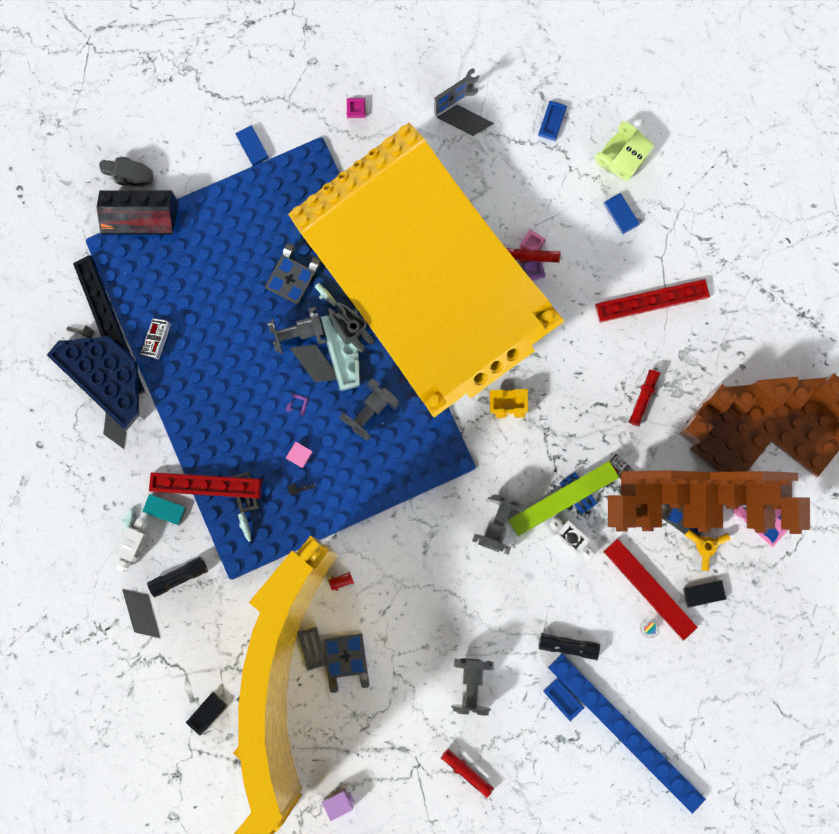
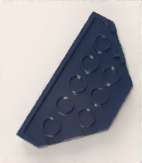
M112 337L60 340L49 351L47 356L124 430H128L140 416L138 362Z

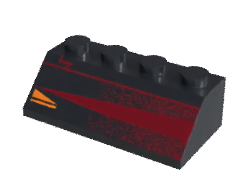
M99 190L96 208L101 235H173L179 202L172 190Z

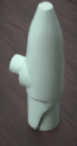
M320 283L316 284L315 288L321 294L319 298H324L331 305L335 306L336 301Z
M129 509L127 517L122 519L121 522L124 523L123 533L126 527L132 528L135 510Z
M242 512L238 514L239 526L243 530L246 539L250 542V527L245 513Z

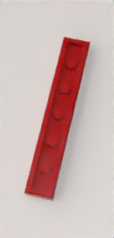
M706 279L596 303L595 308L599 323L708 299L710 294Z
M150 472L149 492L261 499L263 479Z
M616 539L603 551L682 641L698 628L619 539Z

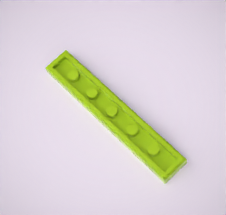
M610 461L527 508L524 513L520 512L508 520L517 536H520L617 480L619 476Z

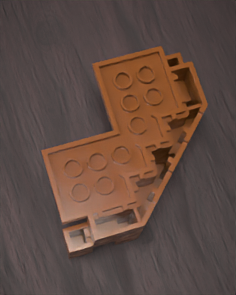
M833 373L825 378L798 380L797 376L758 380L752 385L726 387L721 384L706 396L686 421V426L679 434L693 444L690 450L718 472L748 471L770 442H772L812 475L819 477L839 451V377Z
M623 471L621 472V495H608V527H615L618 532H628V528L642 527V531H654V528L662 527V504H670V508H682L683 528H698V532H710V528H723V505H726V509H738V505H747V529H755V533H767V529H775V509H781V530H789V534H802V530H810V498L792 497V481H798V473Z

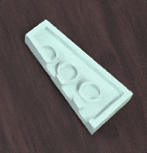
M329 316L321 317L320 321L340 391L359 387V350L352 343H343L332 326Z

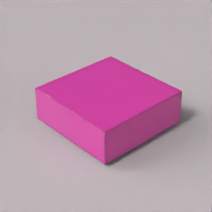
M347 98V118H365V98Z

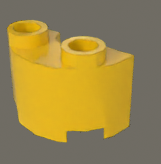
M528 389L490 390V413L495 414L497 419L507 418V415H514V418H525L526 413H528Z

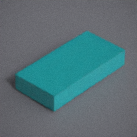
M149 494L142 512L180 525L186 507Z

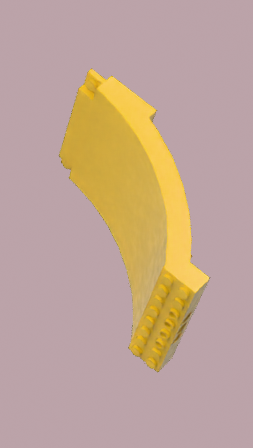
M410 122L401 126L397 132L387 137L376 148L371 149L360 160L355 161L351 167L341 172L330 183L325 184L322 189L309 196L306 201L296 206L288 214L299 232L373 330L433 417H436L465 394L470 399L532 354L535 351L532 345L564 322L549 300L490 229L428 143Z
M310 536L297 552L291 551L248 602L260 613L251 634L242 671L238 703V747L233 754L241 762L243 784L251 813L234 834H274L284 824L302 796L300 791L303 787L298 779L287 729V689L290 663L298 635L297 632H299L308 606L322 580L327 575L328 569L338 557L330 547L313 536Z

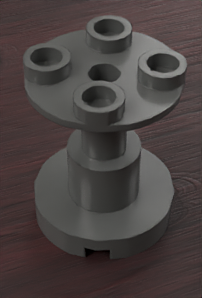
M316 306L308 308L310 318L296 321L297 325L278 330L274 318H271L268 326L270 333L275 334L276 340L273 341L276 352L284 355L281 341L299 336L301 340L316 336L319 345L326 343V339H321V336H324L320 317L318 313L314 314V311L317 310Z
M370 379L366 384L372 393L363 402L366 406L356 418L352 420L343 412L339 417L345 424L352 427V430L358 436H361L366 441L371 439V436L362 427L374 413L379 415L386 405L394 410L400 405L398 399L386 388L378 387L380 383L374 379Z
M494 494L487 498L489 501L499 505L494 522H489L484 536L474 534L472 542L475 543L479 540L478 545L497 552H503L504 550L503 554L509 555L511 547L503 544L507 532L504 526L510 510L524 513V505L515 501L505 502L504 497Z
M454 658V667L464 669L463 684H466L465 705H451V708L458 714L468 715L469 711L477 713V715L488 716L491 708L477 706L478 686L483 685V671L494 670V661L487 660V662H482L480 659Z

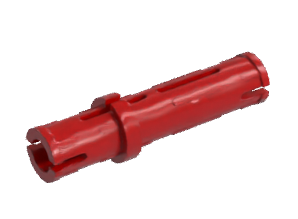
M521 247V249L506 248L512 257L520 262L560 263L561 251L525 249V247Z
M649 369L646 380L640 387V395L628 423L640 427L650 398L656 391L655 386L661 375L659 372Z
M447 748L440 759L447 763L455 774L458 773L485 798H488L494 787L465 764L466 761L464 759L461 760Z

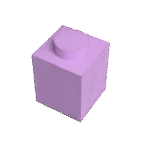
M345 788L322 801L330 821L352 811L353 804L355 803L351 792L347 793Z

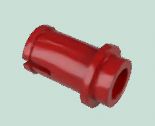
M351 572L337 577L331 576L332 579L328 580L332 591H338L341 587L354 584Z

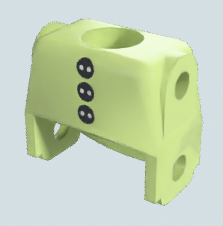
M622 121L618 127L619 132L609 140L602 152L596 154L595 161L608 172L628 181L649 156L654 145L637 128L627 121Z

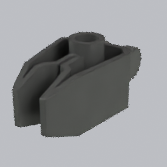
M116 157L115 161L103 159L99 163L101 173L113 177V180L118 185L143 187L152 184L153 170L143 163L132 161L127 157Z
M337 302L335 308L341 316H338L329 308L327 313L330 322L344 344L352 343L362 353L365 347L357 339L360 335L369 345L374 343L373 338L365 330L366 321L348 306Z

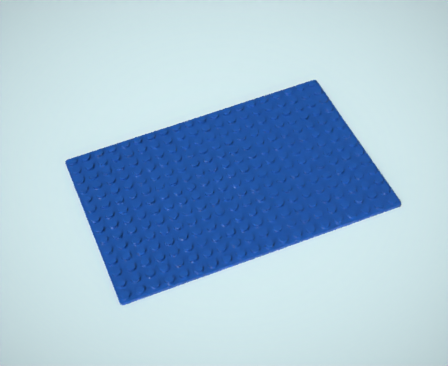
M322 137L177 199L179 203L173 235H101V233H98L86 239L88 249L134 357L138 362L139 369L184 474L231 477L250 471L253 479H263L261 499H258L260 509L245 513L251 531L250 542L246 539L243 530L239 526L238 514L240 510L236 497L193 494L225 571L231 580L288 555L291 551L299 550L310 536L322 540L465 475L476 468L449 407L436 417L431 415L367 322L365 330L373 338L374 343L369 345L361 335L358 337V340L365 347L362 353L358 351L359 387L340 391L337 380L314 382L290 347L316 345L334 369L327 342L319 345L316 336L302 340L299 336L281 341L284 355L275 351L273 341L276 340L275 334L270 333L268 326L271 318H274L277 329L280 330L297 325L296 321L310 318L308 308L313 306L317 307L314 314L318 313L320 318L328 316L329 308L336 314L339 313L335 306L331 305L324 298H319L321 294L315 288L316 284L320 283L332 295L336 303L339 302L348 306L351 310L357 309L323 262L316 271L298 305L264 288L279 262L287 243L295 247V251L290 259L309 268L313 257L319 258L288 214L340 174ZM357 310V315H359L363 320H365L360 314V312ZM152 319L168 321L171 324L159 360L141 355ZM370 379H374L380 383L378 387L386 388L398 399L400 405L396 410L386 405L379 415L374 413L362 427L371 436V439L366 441L361 436H358L352 430V427L345 424L339 417L343 412L352 420L356 418L366 406L363 402L372 393L366 384ZM291 393L309 398L304 416H301L300 413L304 400L293 398ZM292 402L290 408L293 410L290 412L286 411L287 404ZM295 442L313 451L304 468L286 459ZM241 497L244 508H247L245 498ZM249 498L251 506H254L253 499Z

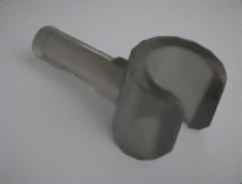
M87 325L82 330L67 327V331L81 334L86 338H91L95 330Z
M293 483L287 487L290 495L296 496L300 492L315 489L316 487L315 484L298 487L296 483Z

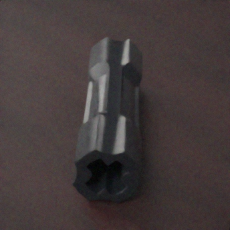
M198 557L164 576H159L147 582V586L151 595L156 598L170 589L208 572V568L203 558Z
M541 633L538 649L598 660L600 644Z

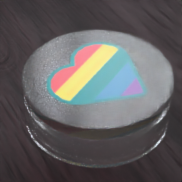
M645 619L640 624V632L646 638H655L660 633V625L654 619Z

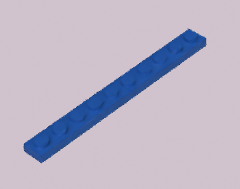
M560 654L547 668L693 814L706 799L563 654Z

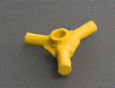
M690 529L684 534L696 543L695 546L700 556H702L701 571H709L710 557L714 555L719 545L731 540L728 533L715 539L713 537H699Z

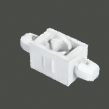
M552 518L549 525L553 530L556 529L558 531L554 537L575 556L581 552L582 556L589 560L595 555L594 550L590 546H586L591 540L570 521L563 525L559 518ZM568 528L571 530L566 533L575 534L577 543H569L567 534L561 537Z
M138 518L133 525L135 526L134 529L125 528L114 553L121 557V559H118L116 569L125 572L130 566V561L138 562L149 538V535L142 533L147 527V521Z

